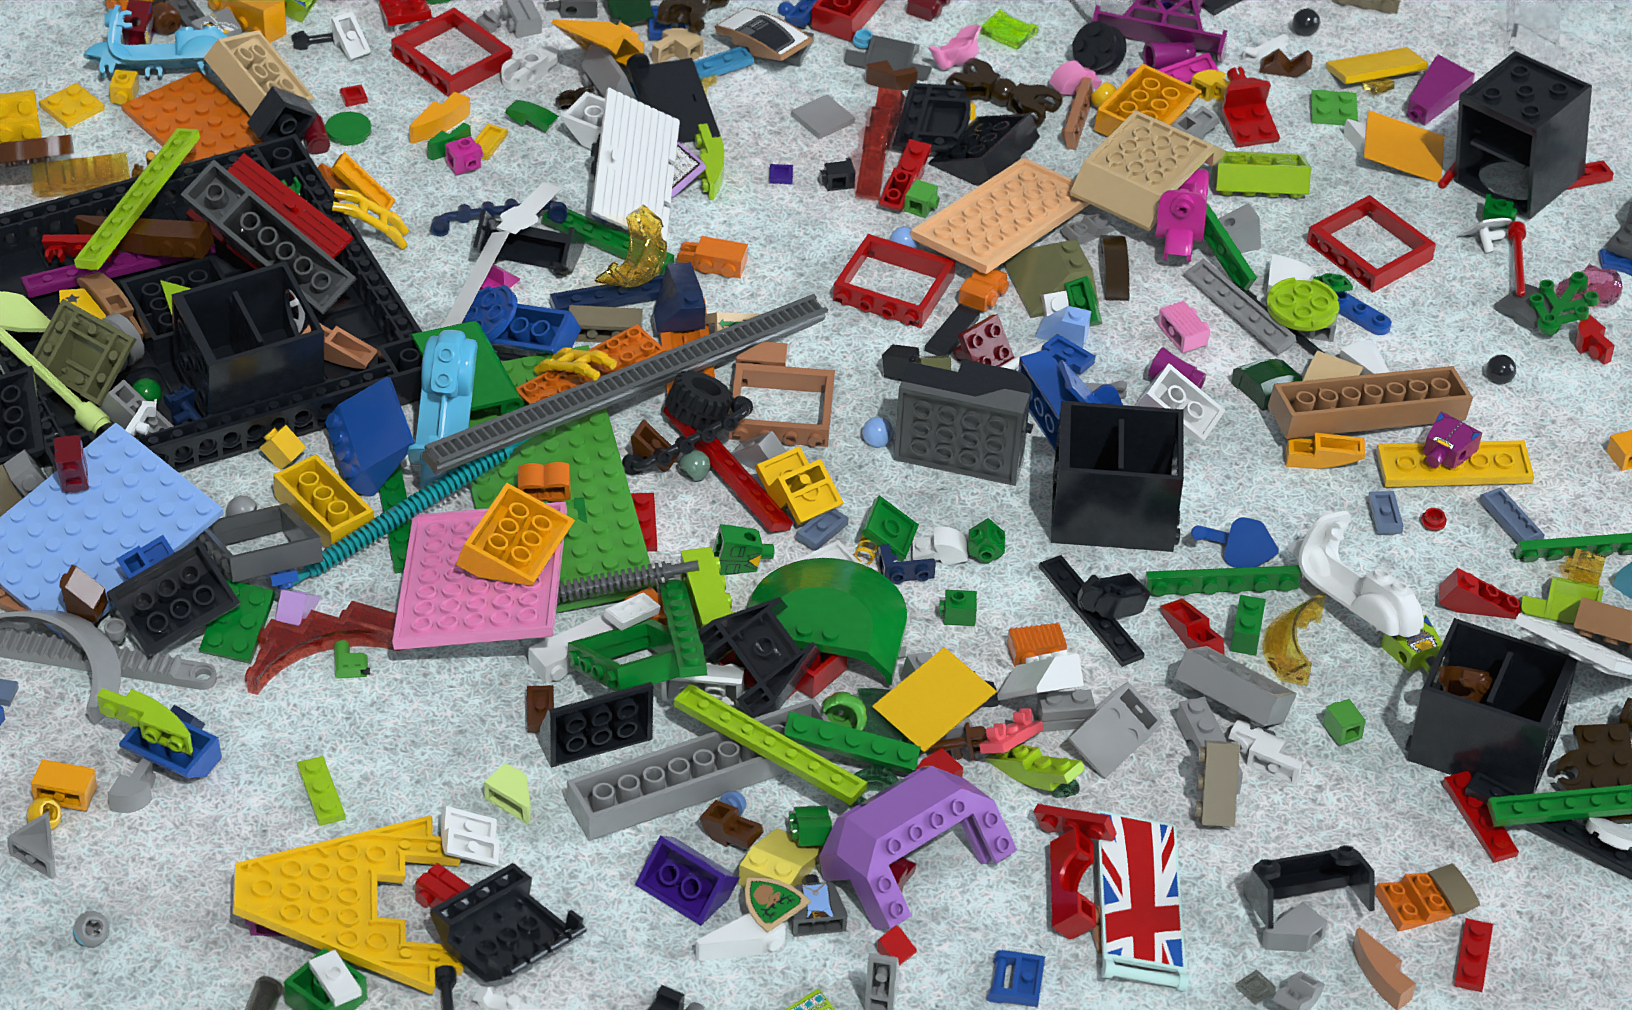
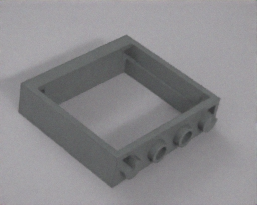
M287 503L219 518L196 538V540L200 539L216 566L218 565L223 575L226 574L232 582L323 561L321 537ZM278 532H283L292 541L233 555L224 546Z

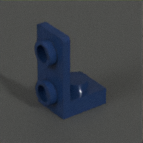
M889 544L879 545L878 564L881 574L892 583L900 584L905 581L914 580L926 581L935 578L936 562L934 558L898 562L897 556L892 554Z

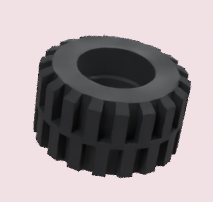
M688 370L677 374L665 400V405L676 419L698 429L701 425L709 426L717 422L722 414H728L734 397L728 387L718 379L702 372Z

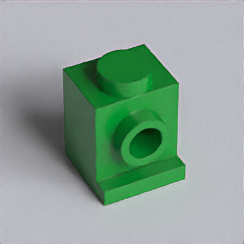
M1486 194L1481 221L1508 218L1515 222L1517 208H1513L1514 202L1493 199L1491 194ZM1508 225L1503 226V227H1500V228L1507 229Z

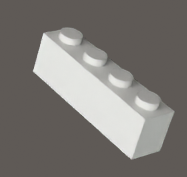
M604 613L528 648L529 666L545 684L553 680H561L566 674L575 671L570 666V659L567 658V653L569 652L568 642L617 629L615 625L603 617Z

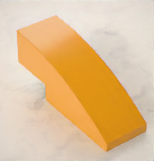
M453 92L442 104L433 101L409 125L410 143L415 144L436 136L440 131L446 132L462 122L470 115V97Z
M1315 433L1313 440L1289 438L1285 449L1286 467L1322 469L1365 459V439L1324 433Z

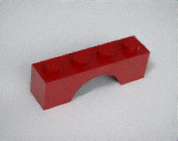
M1076 827L1050 842L1051 923L1054 930L1061 933L1067 939H1075L1096 927V905L1078 892V886L1083 874L1094 863L1093 840Z

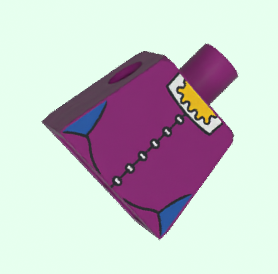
M1441 411L1426 438L1423 453L1427 456V464L1433 468H1437L1440 464L1451 469L1456 468L1478 451L1482 432Z

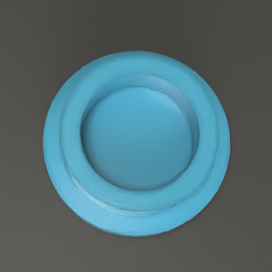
M868 29L856 31L853 36V44L859 48H869L873 33Z

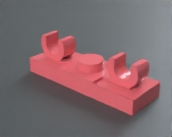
M1021 708L1020 712L1013 713V724L994 723V727L986 728L988 739L979 744L981 753H1005L1044 730L1043 722L1032 721L1033 714L1031 708Z

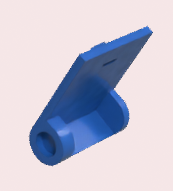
M1063 360L1058 362L1066 382L1064 384L1065 389L1070 391L1080 402L1123 405L1119 393L1113 385L1104 384L1092 392Z

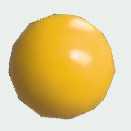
M1104 82L1090 95L1093 105L1099 108L1117 90L1116 87L1111 83Z
M48 797L35 799L27 808L26 817L28 823L49 811L51 831L54 830L61 822L62 811L60 805L54 799Z

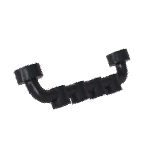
M745 396L735 397L731 402L732 414H722L717 422L709 426L701 425L696 433L688 437H678L675 444L665 449L657 448L652 456L644 460L636 453L626 454L622 460L624 470L635 475L657 464L666 466L671 463L672 456L680 452L683 454L691 453L694 445L700 441L712 442L719 431L723 429L727 431L735 430L738 421L751 414L753 410L752 401Z

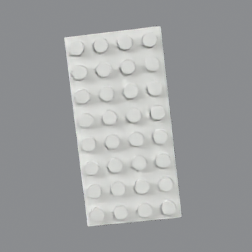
M1518 614L1514 623L1521 626L1520 632L1530 637L1544 640L1545 644L1557 650L1569 652L1568 655L1577 660L1594 664V668L1604 673L1632 680V659L1577 634L1562 625Z

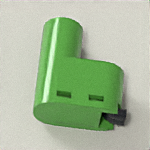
M345 640L337 641L334 644L336 678H358L370 675L368 656L365 653H350V644Z

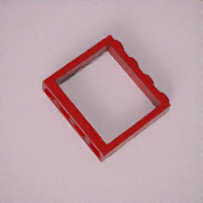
M455 7L391 39L392 56L447 97L453 92L461 93L500 73L505 61L513 56V51L508 45ZM452 28H456L491 55L451 75L415 47Z
M1371 195L1310 226L1307 237V244L1372 293L1432 261L1436 247L1435 242ZM1367 215L1413 250L1376 269L1331 234Z
M867 234L835 281L833 301L922 329L954 279L956 261ZM867 257L936 278L919 305L849 284Z

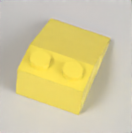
M776 828L753 845L740 863L739 886L745 888L747 878H769L782 881L793 887L803 884V877L809 875L820 860L819 856L823 846H798L797 840H792L791 833Z

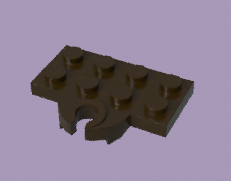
M1628 723L1575 725L1573 736L1576 750L1569 751L1561 757L1554 774L1560 775L1565 771H1570L1576 778L1573 780L1565 777L1558 778L1556 782L1558 788L1561 791L1632 785V744ZM1632 814L1600 817L1616 824H1632Z

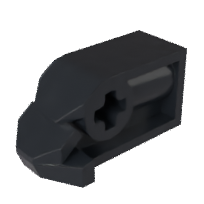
M1131 573L1105 578L1091 575L1078 593V606L1083 611L1095 612L1096 610L1104 618H1122L1143 612L1151 592Z

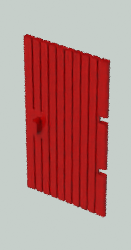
M245 153L227 170L333 259L354 239L352 235ZM191 208L185 214L192 221L206 222ZM210 225L212 236L221 244H224L225 240L222 234ZM226 245V248H228L231 252H233L236 256L242 259L254 270H257V268L254 265H252L249 261L243 258L229 245ZM289 292V297L295 300L293 295Z

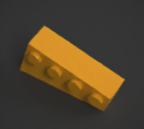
M207 0L212 10L220 11L229 8L241 26L242 31L245 30L248 33L259 30L269 43L287 35L285 0Z

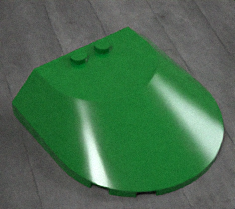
M812 558L784 565L769 573L757 585L751 597L749 607L780 597L788 607L779 613L777 618L799 648L804 649L814 642L821 652L864 661L877 669L886 678L887 685H892L906 631L907 607L899 589L887 577L870 567L854 561L837 558ZM735 653V659H740Z

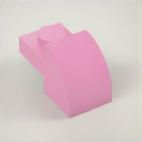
M1069 61L1055 70L1049 83L1061 94L1076 95V87L1080 86L1082 77H1091L1093 89L1100 87L1102 81L1095 75V71L1083 68L1077 61Z

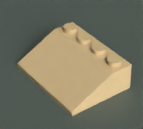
M259 30L218 39L203 57L209 64L210 69L219 76L224 86L233 93L238 103L251 116L272 86L304 97L309 102L315 99Z

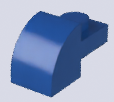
M161 535L143 547L138 545L116 560L128 579L175 552L164 535Z

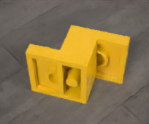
M800 446L761 462L754 467L768 495L782 510L789 507L798 525L839 508L844 504L822 460L819 459L809 463Z

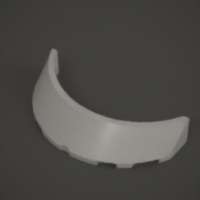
M26 610L0 613V630L5 627L26 630L37 623H48L86 652L92 671V687L86 708L90 721L94 725L99 723L105 716L100 713L97 694L102 688L119 693L122 677L117 652L103 631L96 628L88 620L63 611Z

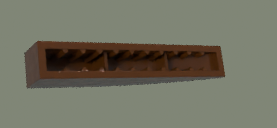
M77 215L75 219L79 234L94 235L107 217ZM138 218L119 242L118 246L122 251L137 254L203 259L213 245L214 240L209 222Z

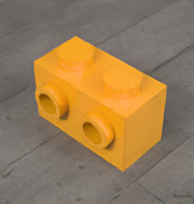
M42 759L31 782L33 801L40 797H48L54 799L60 807L87 811L97 789L95 769Z

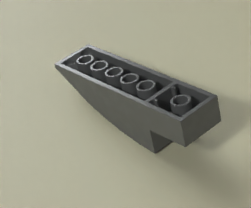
M215 160L181 193L186 205L206 222H209L212 227L222 234L227 245L257 269L286 261L309 305L321 314H324L356 280V277Z

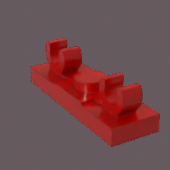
M43 235L42 243L46 249L45 257L47 261L51 262L53 256H57L60 262H64L66 256L77 257L93 235ZM118 245L106 259V262H110L112 256H118L120 250Z

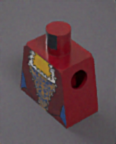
M128 0L126 10L131 11L132 16H125L123 22L132 23V28H122L124 45L151 44L156 31L153 27L154 15L151 1Z

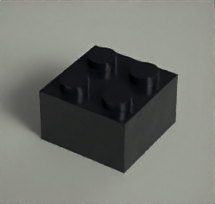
M272 86L247 124L257 137L264 141L296 134L299 140H301L318 113L306 98Z

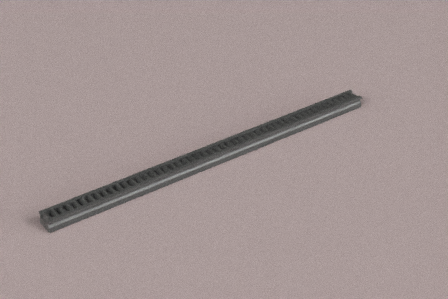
M815 294L809 295L601 376L596 381H588L429 443L424 447L425 451L422 453V458L436 475L670 383L675 380L677 374L681 373V371H700L733 358L763 341L773 342L814 326L825 320V313L828 312V309L822 307L816 301L817 297Z

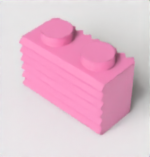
M1182 300L1181 302L1178 301L1177 304L1174 303L1173 305L1170 304L1160 308L1158 326L1166 333V336L1168 335V338L1171 339V342L1173 341V344L1178 347L1181 353L1208 345L1209 325L1199 319L1193 307L1190 308Z

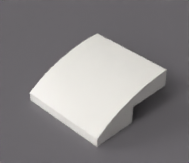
M446 806L441 813V838L444 854L496 867L498 865L500 840L495 839L497 819Z

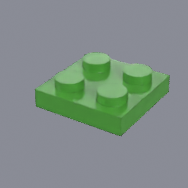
M1311 90L1312 123L1345 126L1347 119L1358 122L1357 93Z

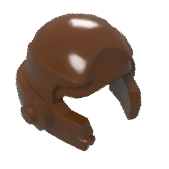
M1457 666L1440 667L1438 677L1444 692L1481 704L1485 703L1487 693L1493 687V678L1490 677L1489 672Z

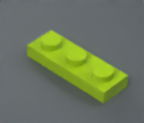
M324 756L297 762V769L318 825L322 826L346 820L344 809Z

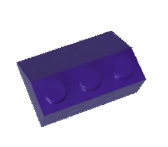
M660 835L635 885L702 926L729 900L740 877L677 838Z

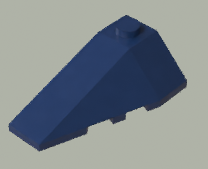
M691 262L667 264L653 313L656 332L705 329V302Z

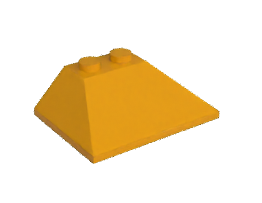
M553 19L551 24L584 50L588 51L590 44L607 50L617 64L628 68L627 60L629 57L636 53L644 54V43L638 39L639 34L630 30L629 26L621 22L618 25L603 21Z

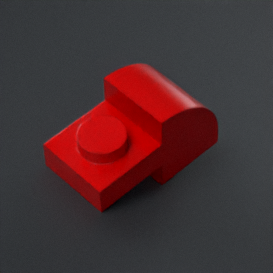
M1589 315L1588 319L1579 322L1575 338V348L1579 354L1588 351L1592 358L1605 365L1611 362L1615 345L1604 336L1606 328L1591 315Z

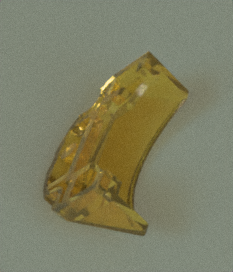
M644 204L626 217L629 228V249L624 263L620 266L616 262L611 263L606 271L596 277L595 282L622 287H636L649 282L660 272L667 253V241L663 240L661 233L664 225L662 220Z
M1321 593L1284 611L1270 623L1265 632V640L1263 641L1264 658L1266 663L1270 664L1271 668L1276 672L1275 676L1282 682L1308 686L1312 663L1305 657L1298 644L1297 628L1307 629L1309 623L1313 620H1316L1315 623H1321L1326 597L1325 593Z

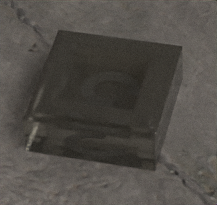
M1258 970L1238 981L1235 987L1254 1005L1276 992V986Z

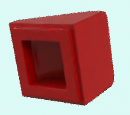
M898 925L891 928L878 939L877 952L880 955L897 957L899 966L917 952L915 946Z

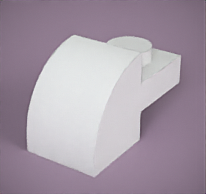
M934 527L933 536L913 540V560L934 558L935 561L941 560L943 565L968 561L967 539L956 529Z

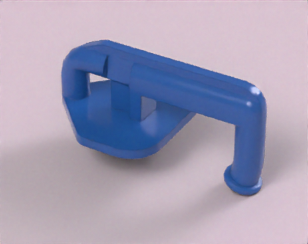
M1247 517L1236 519L1232 523L1229 533L1201 525L1194 526L1191 531V535L1195 540L1208 539L1226 544L1225 560L1230 566L1235 568L1258 567L1279 554L1280 551L1264 523Z

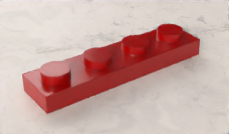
M1465 771L1444 777L1443 786L1491 861L1496 863L1517 857L1519 850L1503 826L1494 827L1488 806L1464 794L1466 787L1473 778L1470 772Z

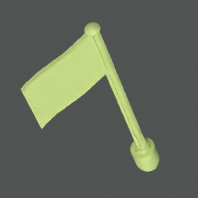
M0 292V341L28 367L32 366L34 373L75 410V420L86 431L92 430L95 436L99 427L106 423H112L110 417L94 402H82L5 331L45 332L51 320L23 295Z

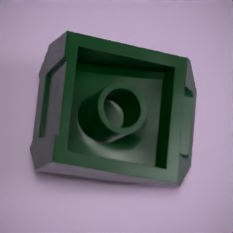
M1265 359L1233 369L1231 384L1248 396L1262 411L1269 409L1268 404L1274 384L1302 381V376L1283 360Z

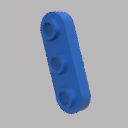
M1347 292L1336 293L1339 297L1338 314L1375 335H1385L1390 332L1392 322L1388 316Z

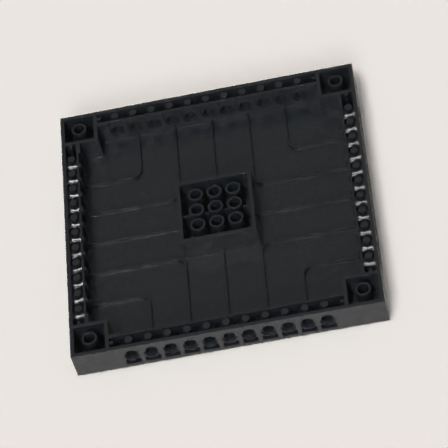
M296 134L179 165L139 218L192 221L185 215L190 207L186 205L181 193L213 160L228 170L245 153L280 181L285 180L288 187L293 185V177H296L301 184L300 196L354 238L340 251L334 260L356 277V280L324 314H321L312 307L311 309L320 324L331 330L336 326L377 349V355L366 369L347 367L324 360L326 382L309 387L306 385L302 389L285 394L282 392L278 396L261 401L260 399L255 400V403L238 408L235 406L231 410L214 415L211 413L204 418L194 401V409L202 418L194 421L189 419L176 426L172 421L171 410L163 401V396L166 394L171 395L174 390H181V387L186 385L174 361L172 314L160 280L192 289L250 272L254 269L226 248V242L221 244L213 237L216 253L205 255L203 259L192 258L110 278L120 288L134 308L133 316L144 333L142 340L144 355L142 359L131 366H127L124 371L117 375L109 392L122 380H125L131 387L137 380L142 378H150L160 385L162 398L156 406V410L173 427L167 429L160 428L157 432L143 436L135 435L134 437L177 472L258 449L266 442L263 437L274 427L279 430L287 425L297 437L326 428L325 421L328 415L334 411L338 404L385 377L391 378L401 405L421 399L423 358L412 339V334L422 332V330L349 216L341 212L332 211L333 202H340L337 198H334L333 191ZM138 177L1 213L0 292L23 295L51 320L60 304L59 291L28 298L21 284V277L74 265L76 257L66 256L64 262H60L57 256H53L52 261L48 262L45 257L46 249L42 243L43 235H80L75 217L77 215L108 217ZM76 286V287H72V288H68V289H64V290L81 289V288H80V286ZM298 306L291 307L294 319L298 320ZM306 315L302 330L299 333L300 335L309 325ZM5 330L31 355L44 332ZM0 341V375L28 367ZM34 373L46 452L39 456L38 459L49 478L57 471L54 439L78 435L81 437L84 449L96 438L92 430L86 431L75 420V410ZM67 387V388H68L72 393H74L82 402H88V401H90V400L86 399L85 397L81 396L80 393H78V392L74 391L73 389Z

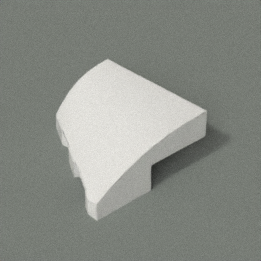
M1272 254L1266 298L1271 287L1277 282L1295 277L1296 280L1308 281L1311 277L1315 276L1316 270L1297 260Z
M1372 340L1358 341L1341 349L1340 357L1363 367L1361 375L1389 372Z

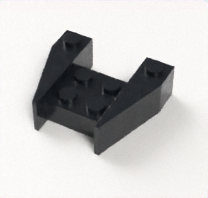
M780 597L714 619L698 630L700 641L703 644L704 656L711 663H714L733 648L757 681L756 685L736 699L751 718L780 710L821 652L814 642L801 650L777 618V615L788 607Z

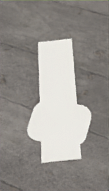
M542 182L519 206L512 207L500 215L504 221L497 228L504 231L511 230L510 233L517 234L520 229L528 228L537 223L539 218L536 214L562 188Z

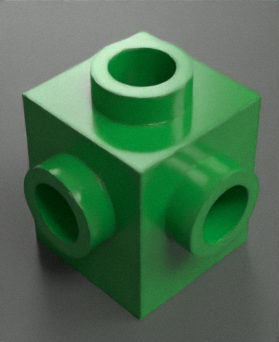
M989 518L969 529V553L983 564H988L1000 558L1005 553V531Z

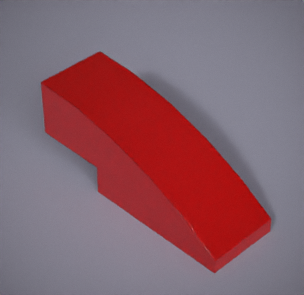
M1182 598L1160 606V610L1167 623L1187 649L1208 646L1225 655L1224 638L1210 628L1209 618Z

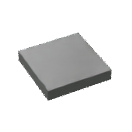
M828 94L791 110V117L818 139L855 123V117Z

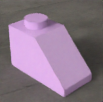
M281 589L275 621L283 622L282 627L298 630L299 626H307L321 596L297 590Z

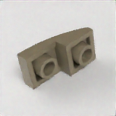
M1453 863L1428 872L1433 883L1441 892L1443 899L1455 915L1467 913L1471 909L1480 906V901L1471 885Z

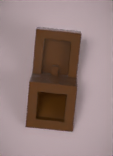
M1278 48L1261 58L1259 72L1297 78L1311 69L1313 55L1309 50H1306L1290 60Z
M887 60L866 64L865 82L867 84L896 93L909 90L911 83H917L918 71L915 67L893 71Z

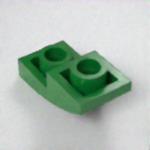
M515 100L504 112L522 126L529 121L545 133L559 117L542 106L523 100Z
M463 122L456 129H453L450 134L440 131L436 136L432 137L427 144L428 159L436 160L446 157L445 144L470 137L471 125Z
M1325 273L1322 276L1313 277V279L1331 287L1336 293L1353 290V285L1345 275Z

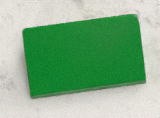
M1084 276L1064 283L1070 306L1091 311L1090 326L1103 324L1091 279L1088 276Z

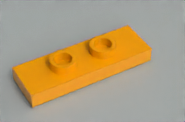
M343 152L332 166L331 170L352 190L359 192L363 197L388 211L396 201L347 153Z

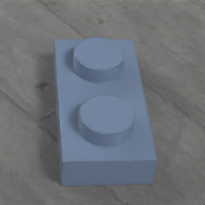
M1394 491L1369 492L1368 502L1377 534L1402 533L1404 526Z
M836 509L811 519L796 532V540L816 551L848 525L849 517Z

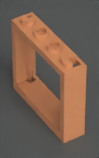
M736 363L732 395L734 398L741 396L742 387L825 393L822 425L742 419L738 421L735 430L728 432V440L744 442L773 431L782 444L789 446L828 447L835 370Z

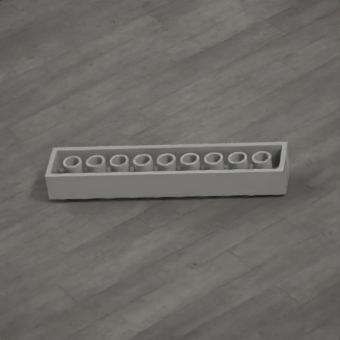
M815 698L753 718L782 735L789 711L830 722ZM714 731L568 780L567 804L590 841L722 796L727 791H737L789 773L790 771L724 734ZM802 745L825 759L837 756L834 753Z

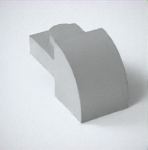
M1202 106L1193 114L1185 112L1171 126L1203 140V135L1219 124V116Z
M142 758L130 777L121 774L118 776L108 792L110 811L118 813L136 812L146 807L152 801L151 788L155 783L156 774L153 773L151 761Z
M1299 971L1290 976L1287 986L1276 991L1272 1001L1278 1003L1282 1010H1311L1318 1001L1325 984Z

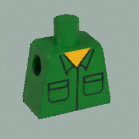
M720 524L713 548L714 557L718 556L720 560V575L757 572L760 559L774 558V545L762 544L760 533L757 529Z

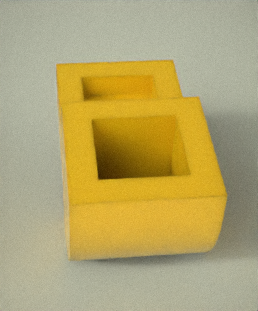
M1204 70L1192 76L1191 86L1202 90L1199 98L1210 102L1213 98L1223 102L1226 88L1230 82L1225 80L1226 73Z

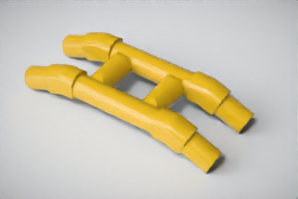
M335 188L334 198L344 199L354 204L333 202L332 211L341 212L360 219L385 233L400 249H404L408 245L402 235H406L409 229L398 214L379 206L363 197L357 191ZM369 210V211L373 212L374 214L378 215V216H379V219H377V218H375L374 216L368 214L367 211Z
M564 347L552 355L551 359L548 358L541 361L540 364L535 366L534 371L537 375L552 370L575 372L596 381L600 376V372L591 368L588 363L592 361L614 369L617 361L599 350L586 351Z

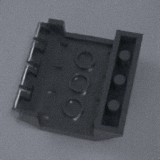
M514 863L509 864L430 909V916L446 951L485 983L513 976L525 969L527 965L535 963L547 956L548 953L567 944L568 941L574 940L587 932L583 924V918L572 909L568 911L565 923L530 895L532 877Z

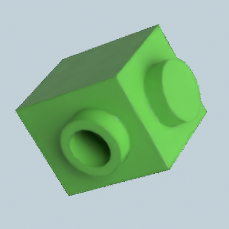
M916 179L905 195L904 212L926 218L931 210H936L939 205L938 186Z
M1350 699L1334 702L1326 706L1323 725L1339 746L1362 739L1366 720Z

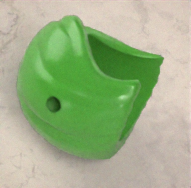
M836 692L823 700L821 707L830 722L861 731L864 730L867 723L866 708L862 700L849 692Z

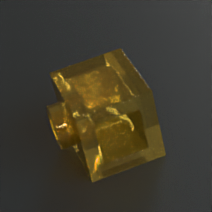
M1576 548L1573 558L1568 557L1564 572L1569 573L1567 579L1599 585L1606 556Z

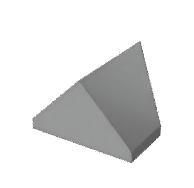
M49 811L10 834L7 840L10 855L48 878L53 879L56 876L54 846Z

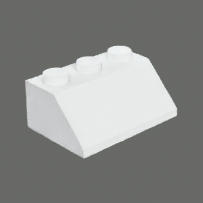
M1067 650L1025 658L1026 663L1015 666L997 697L998 700H1005L1084 686L1079 654L1068 655Z
M706 662L707 675L678 677L661 682L662 700L674 701L676 696L689 684H692L730 706L741 707L736 699L743 694L745 668L734 664L721 666Z

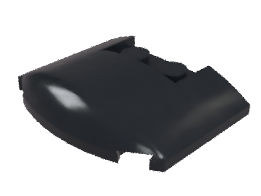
M911 83L892 149L905 150L909 139L931 144V152L947 153L964 135L970 120L971 104L970 98L965 94L967 93L965 86Z

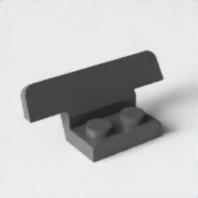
M872 35L867 53L846 49L845 63L852 67L866 69V64L887 60L893 71L915 67L918 71V81L928 80L933 69L930 66L912 63L914 53L919 52L920 44Z

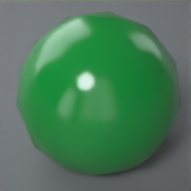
M142 378L132 385V388L146 401L157 399L156 406L161 401L162 390L155 380Z

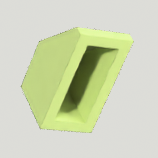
M504 763L484 781L485 799L528 824L531 821L527 775L520 769Z

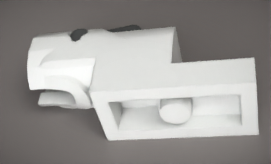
M1238 719L1230 732L1229 739L1231 740L1229 742H1238L1240 744V752L1249 754L1247 766L1297 786L1301 779L1303 762L1284 755L1287 741L1277 737L1274 731L1259 728L1256 725Z

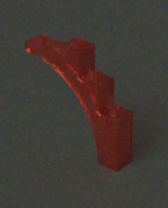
M878 88L876 106H872L870 123L865 128L856 197L879 200L889 149L906 101V97L900 90Z
M351 600L346 610L343 609L339 617L311 610L306 619H302L299 627L271 619L266 628H262L259 633L258 643H260L261 649L257 654L254 665L250 666L245 674L248 692L258 695L266 684L283 669L300 659L334 649V644L340 640L347 641L350 647H381L394 650L392 640L397 613Z

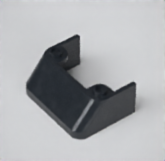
M481 210L473 248L481 254L490 235L493 232L504 231L497 228L503 221L495 220L487 211ZM534 227L520 229L517 234L509 233L494 262L498 263L499 259L553 269L554 274L567 276L568 272H573L584 248L585 239L573 227H569L568 234Z
M1348 845L1340 846L1338 849L1274 860L1262 859L1253 865L1243 884V895L1268 929L1274 928L1273 899L1349 886L1370 912L1375 911V871L1359 851Z

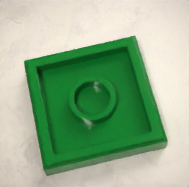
M879 495L873 501L861 534L878 547L879 545L889 544L892 554L897 556V561H903L906 559L919 524Z

